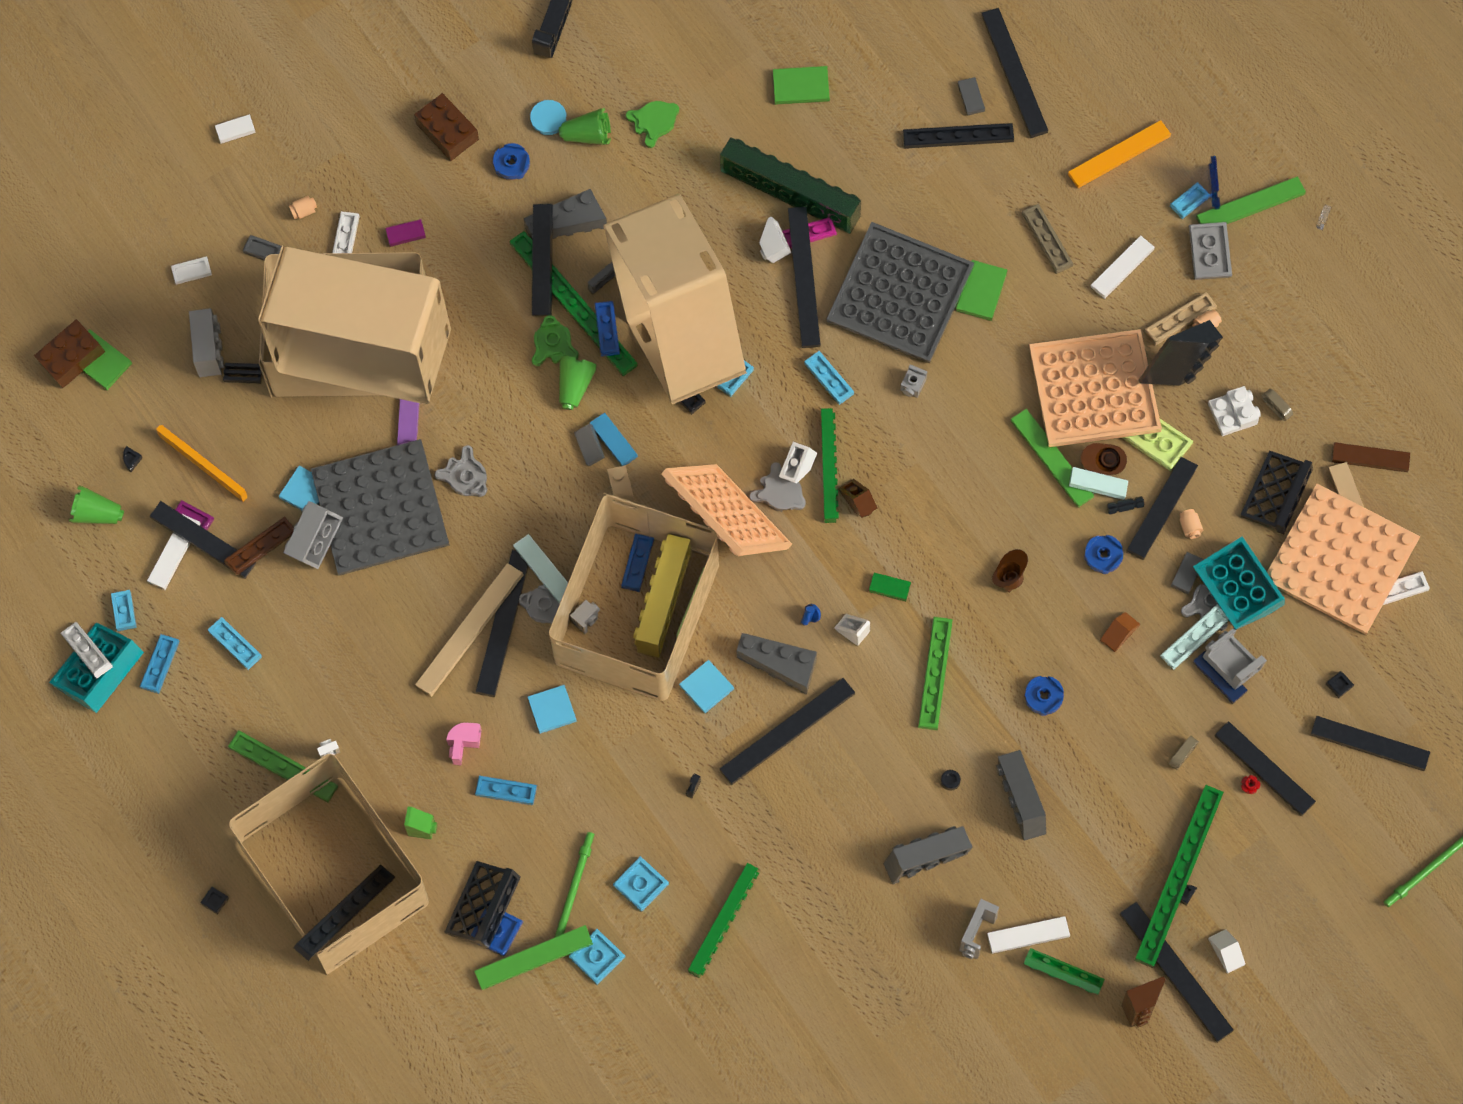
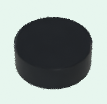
M947 770L942 774L941 785L943 788L952 791L959 787L961 778L958 772Z

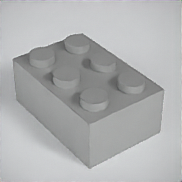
M211 308L189 311L193 363L199 377L222 375L221 368L224 367L223 356H221V351L223 347L222 341L219 338L221 327L217 315L213 314Z
M308 501L302 510L299 522L294 526V532L290 540L287 541L283 553L319 569L343 517Z

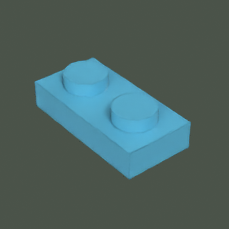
M131 591L111 593L117 631L137 628Z

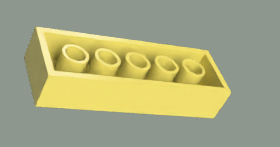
M670 534L667 535L666 540L663 539L660 548V551H662L661 557H657L655 568H657L656 575L652 574L651 590L646 593L644 603H646L645 610H641L639 621H641L640 627H636L633 637L635 639L634 645L637 646V652L660 658L691 556L690 539Z

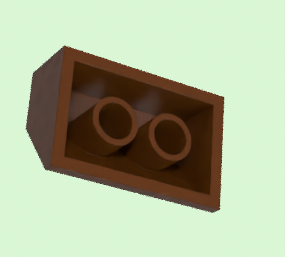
M1164 976L1126 991L1121 1006L1131 1027L1137 1026L1139 1028L1148 1024V1020H1150L1164 985Z

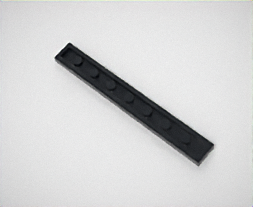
M996 8L983 12L981 15L1030 138L1047 134L1048 128L1000 9Z
M807 207L788 208L802 348L821 347Z
M513 549L509 564L521 571L523 577L496 611L476 688V694L490 697L496 696L519 606V598L522 594L528 570V564Z
M844 678L840 679L720 768L721 773L733 785L855 695V691Z
M380 864L299 940L293 948L309 961L395 879V876Z
M1135 902L1122 911L1120 916L1142 943L1151 920L1138 903ZM1165 940L1156 963L1218 1043L1232 1033L1234 1029Z

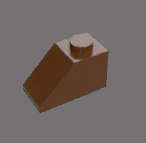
M855 479L838 488L854 513L861 518L871 515L877 509L870 490Z

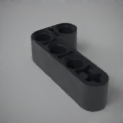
M572 0L550 1L540 30L536 29L533 35L532 47L534 54L547 58L553 57L568 17Z

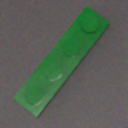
M1030 948L1024 961L1025 965L1034 970H1040L1051 977H1057L1070 985H1076L1089 993L1099 995L1105 981L1104 978Z

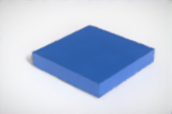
M486 908L484 909L480 918L485 916L487 912ZM505 912L489 950L505 957L523 924V920ZM478 926L474 928L470 936H476Z

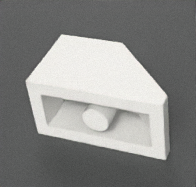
M769 217L759 242L762 248L760 252L765 260L768 259L770 262L775 263L792 253L778 222L774 218Z
M793 442L779 477L793 483H798L811 470L817 452L810 447Z

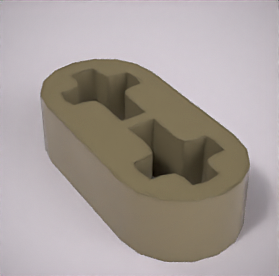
M1268 389L1262 394L1264 402L1281 420L1286 421L1293 415L1289 405L1273 389Z
M1190 736L1173 756L1169 765L1178 770L1199 741Z

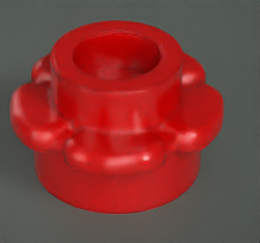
M1253 775L1245 776L1241 780V788L1247 794H1254L1257 792V789H1260V781Z

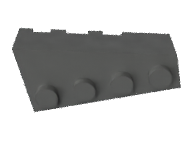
M591 189L553 205L552 239L563 235L571 236L573 233L582 231L585 233L591 232L592 229L597 228L604 229L603 225L607 224V219ZM532 214L523 219L525 229L533 240Z
M742 633L737 647V658L757 669L767 672L768 675L784 681L785 684L795 687L807 695L817 661V652Z
M1021 750L998 756L996 770L998 775L1003 778L1002 785L1004 791L1008 793L1009 804L1014 810L1015 819L1024 841L1045 835L1046 814Z
M956 826L946 829L944 833L939 834L935 832L926 839L921 840V838H917L908 845H896L892 848V852L883 864L894 885L905 875L911 878L916 876V873L920 872L923 868L927 871L933 869L940 864V861L945 864L965 856L973 846L964 827L956 828Z

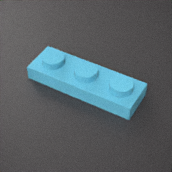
M820 351L804 361L806 367L839 405L854 395L852 388Z
M221 617L208 629V632L247 670L262 658V655L224 618Z

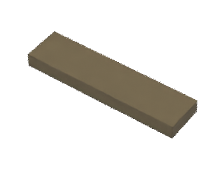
M1037 204L1023 210L1022 215L1056 274L1073 267L1072 260L1040 205Z

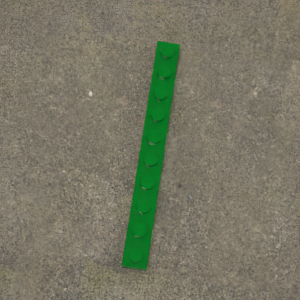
M523 231L509 242L532 270L533 240ZM552 264V294L600 349L596 314ZM618 341L620 354L606 357L619 373L625 376L636 368L638 363Z
M1205 785L1134 961L1154 968L1223 796V791Z

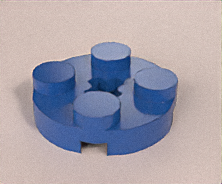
M508 143L500 150H496L493 156V165L498 176L505 179H521L530 167V158L521 145ZM511 158H514V161L516 163L510 165L507 161H510Z
M1098 535L1087 543L1084 558L1091 569L1102 574H1108L1116 570L1122 563L1123 548L1115 537L1110 535L1099 537ZM1099 551H1108V557L1100 556L1101 554Z
M1038 676L1028 683L1024 697L1027 706L1033 712L1046 716L1056 712L1061 707L1064 691L1057 679L1050 676ZM1040 692H1048V699L1040 698Z

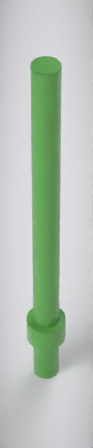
M587 832L584 844L580 847L578 853L580 857L555 937L565 932L587 858L590 857L592 851L591 845L594 833Z
M1463 836L1403 886L1399 885L1394 890V893L1383 901L1384 904L1390 907L1398 899H1403L1408 895L1409 890L1463 847Z

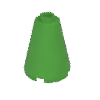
M600 108L565 121L559 127L560 138L563 137L564 141L600 145L610 144L611 138H607V133H611L608 113H604L605 108Z
M561 357L559 403L562 404V408L573 410V408L578 407L596 371V364L583 359L582 361L576 360L575 357Z
M78 486L77 489L81 491L75 495L70 514L74 518H70L69 522L117 524L118 521H122L124 510H121V505L84 486Z

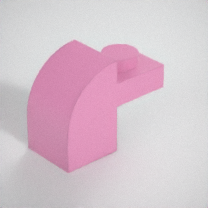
M460 723L454 726L448 733L446 740L450 746L449 758H452L453 765H461L464 747L479 748L481 738L480 724Z

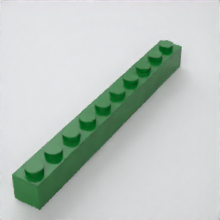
M833 408L821 409L824 523H836V519H839V511H836V507H838V500H836L838 489L835 488V485H838V479L835 478V474H837V467H835L837 456H834V452H837V448L834 445V441H836V434H834L836 423H833V420H835Z
M749 863L746 864L688 969L689 973L698 978L705 974V967L711 963V957L713 954H716L718 944L722 943L724 933L728 932L730 922L734 921L736 911L740 910L742 900L745 901L748 895L746 894L747 891L753 887L752 882L759 876L757 867Z

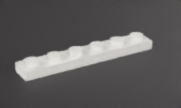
M331 739L319 743L321 747L317 748L321 758L327 754L335 755L340 753L337 742H332Z

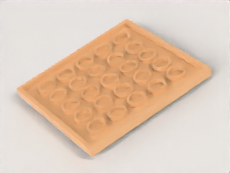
M1141 329L1029 344L1048 447L1161 432L1162 427L1153 385L1138 381L1148 367Z
M717 464L666 468L662 472L665 482L678 491V496L691 505V510L704 519L705 525L712 528L721 541L726 542L729 550L734 555L743 556L787 550L792 545Z
M1316 484L1267 573L1282 592L1367 635L1420 536Z

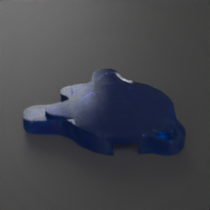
M1210 156L1207 170L1212 207L1218 210L1220 209V197L1217 195L1219 191L1216 156Z

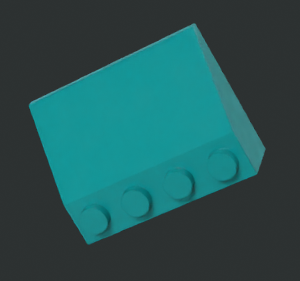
M1243 536L1193 566L1235 630L1259 620L1285 605V598Z
M96 622L87 635L113 667L96 678L77 653L73 651L49 682L52 686L95 713L100 710L144 653L133 640Z

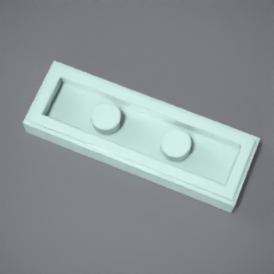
M1073 467L1069 486L1124 500L1127 493L1128 480Z

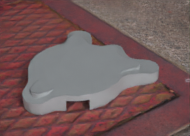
M469 445L462 448L460 460L452 457L448 460L446 468L438 469L435 472L437 480L445 481L460 495L482 497L487 493V474L485 468L474 458L473 449Z
M777 462L773 463L770 474L760 479V484L764 486V489L751 492L750 500L754 503H766L771 508L781 512L788 509L802 510L806 505V501L802 495L800 483H793L780 478L781 465Z
M1200 584L1193 594L1192 601L1182 607L1181 614L1184 617L1199 614L1201 619L1218 603L1205 584ZM1228 623L1223 625L1219 630H1226Z
M540 585L532 592L520 595L519 598L520 605L526 609L528 615L533 620L552 624L560 604L545 585Z

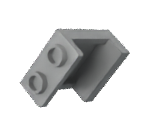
M1233 628L1229 632L1224 631L1216 642L1212 640L1205 647L1206 652L1203 658L1236 690L1258 673L1267 660L1262 655L1256 659L1234 637L1236 630Z
M983 899L980 900L961 940L960 952L966 958L978 959L981 946L974 943L973 940L983 920L992 924L995 923L999 911L998 906Z

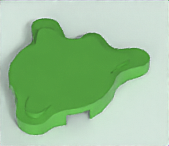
M653 101L639 110L628 111L626 119L635 123L637 134L646 133L645 145L648 148H653L659 137L669 133L674 128L675 119L679 113V106L675 103Z
M546 316L540 325L541 327L534 334L536 352L532 357V364L540 366L548 357L555 364L560 362L562 356L578 359L579 353L571 345V335L568 328L561 325L554 316Z

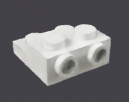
M1245 386L1228 391L1226 395L1208 401L1222 436L1258 424L1259 417H1261L1260 410L1257 406H1253L1252 392L1246 390Z

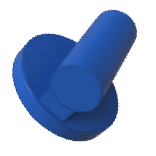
M808 604L805 607L801 623L808 625L809 622L815 623L821 618L820 609L815 604Z

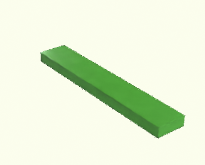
M1297 176L1198 214L1196 218L1199 224L1219 222L1229 224L1303 196L1306 191Z
M1027 409L1011 418L1013 425L1078 508L1094 498L1093 493L1090 491L1069 486L1072 466L1057 447H1048L1046 433Z
M933 617L918 728L938 731L953 619Z
M239 730L228 746L231 750L287 781L306 769L303 765ZM308 769L307 771H305L302 775H304V774H306L307 772H309L310 769ZM327 779L326 781H324L323 783H321L320 785H318L317 787H315L314 789H312V790L310 791V793H311L312 791H314L315 789H317L318 787H320L321 785H323L324 783H326L327 781H329V780ZM329 782L320 790L315 791L313 795L328 803L337 790L338 785Z
M586 925L475 970V974L481 989L484 990L593 945Z

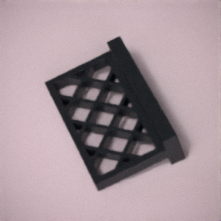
M1269 450L1242 510L1241 517L1277 529V533L1284 535L1313 471L1312 462L1308 460L1302 462ZM1271 458L1280 460L1281 465L1271 468ZM1290 465L1299 466L1298 471L1289 474L1286 467ZM1284 468L1287 476L1277 479L1274 472ZM1271 473L1274 481L1264 484L1263 476ZM1289 479L1291 483L1290 488L1282 490L1279 483ZM1276 484L1280 492L1269 495L1267 488ZM1264 489L1267 497L1257 500L1255 497L1256 492ZM1282 495L1284 499L1283 504L1275 506L1272 499ZM1270 501L1272 508L1262 511L1259 504ZM1257 505L1260 513L1255 515L1247 513L1249 508ZM1275 512L1277 518L1275 522L1266 520L1265 515Z
M476 861L445 933L480 944L482 947L489 949L521 877L513 869H503ZM480 868L486 869L487 875L478 878L477 875ZM499 873L503 874L501 880L495 883L493 876ZM490 879L491 886L483 890L480 883ZM478 886L479 892L470 896L471 888ZM494 890L493 898L487 901L485 894ZM482 897L483 904L475 908L472 901ZM469 903L471 910L462 914L463 906ZM486 908L485 916L479 919L477 912ZM474 915L475 922L466 925L464 919ZM461 921L463 928L453 931L455 924ZM478 926L476 936H470L469 930Z

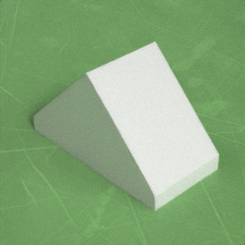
M845 614L834 628L858 646L870 632V622L866 619Z
M1226 929L1208 938L1227 974L1245 965L1238 941Z

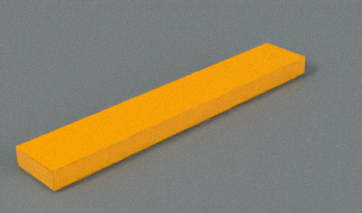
M1160 120L1068 172V175L1076 187L1080 188L1171 137V133Z
M163 425L157 427L156 431L160 438L244 502L247 499V493L243 487Z

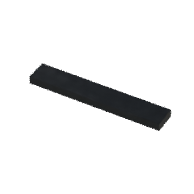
M1013 123L903 129L904 149L1014 142Z
M533 204L532 316L552 315L553 204Z
M1183 457L1180 458L1129 545L1127 552L1142 560L1145 559L1197 470V464Z
M159 502L150 515L151 519L229 568L224 563V560L236 552L237 549L164 502ZM256 562L239 575L246 579L256 565Z
M1316 716L1311 736L1421 771H1425L1430 751L1320 716Z
M1229 721L1215 734V737L1299 815L1303 816L1315 804L1316 801Z

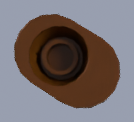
M1092 443L1083 450L1081 462L1088 471L1116 475L1125 469L1127 456L1124 450L1116 445Z
M1020 549L1006 553L992 576L993 583L998 587L1004 588L1009 593L1020 587L1024 581L1023 573L1028 564L1027 554Z

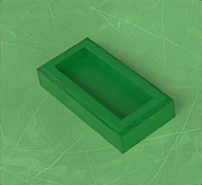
M874 572L869 592L906 602L911 582Z

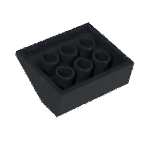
M1208 320L1168 337L1138 381L1144 384L1173 386L1192 383L1196 379V374L1204 368V363L1212 357V352L1219 347V342L1223 336L1213 323Z

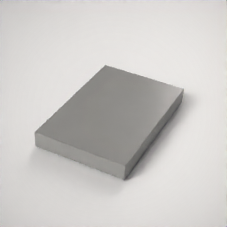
M1227 223L1189 225L1194 280L1232 277Z

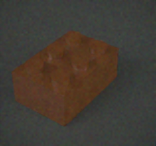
M443 93L414 114L416 125L450 161L479 140L477 129Z
M76 319L39 350L34 357L56 382L64 388L82 373L83 369L104 354L105 350Z

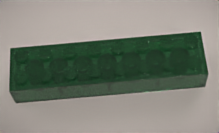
M730 137L720 153L721 172L793 207H807V213L820 220L830 218L833 221L834 227L851 234L861 217V200L856 195L843 192L841 188L831 186L821 178L816 179L810 176L808 172L794 168L790 163H783L775 156L761 152L757 147L746 145L740 139Z

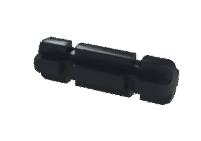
M1142 496L1135 497L1134 500L1130 498L1117 501L1116 504L1115 502L1108 503L1107 511L1109 514L1117 513L1116 511L1124 512L1133 510L1134 507L1137 509L1142 508L1145 505Z

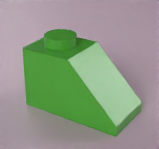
M407 807L404 826L408 836L432 839V834H436L437 822H435L433 815L413 807Z

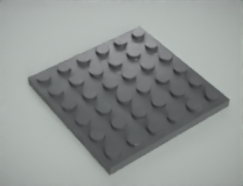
M871 222L826 320L831 324L930 364L972 272L974 262Z
M421 439L311 469L320 506L343 517L330 544L339 576L450 546Z

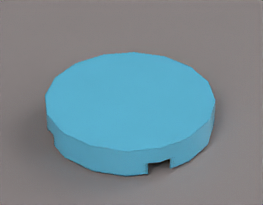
M544 100L533 107L530 121L533 128L541 134L553 135L558 133L561 124L567 121V114L559 102Z

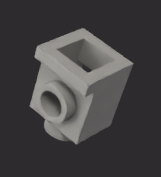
M910 364L901 383L900 391L909 397L914 396L918 398L927 380V371Z
M585 600L570 615L571 622L586 634L588 632L587 627L592 626L597 621L600 608L594 602L589 603Z

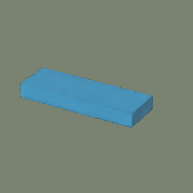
M606 413L590 422L595 433L621 466L629 464L638 457V454Z
M160 634L140 684L141 689L157 694L160 693L179 645V639Z
M479 776L475 796L533 805L537 785Z

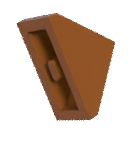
M1124 612L1114 619L1100 641L1116 652L1140 626V623Z

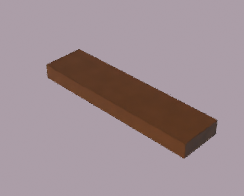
M1334 442L1332 462H1347L1349 465L1408 472L1410 452Z
M284 516L227 557L224 563L235 576L239 575L290 538L294 532L293 525Z

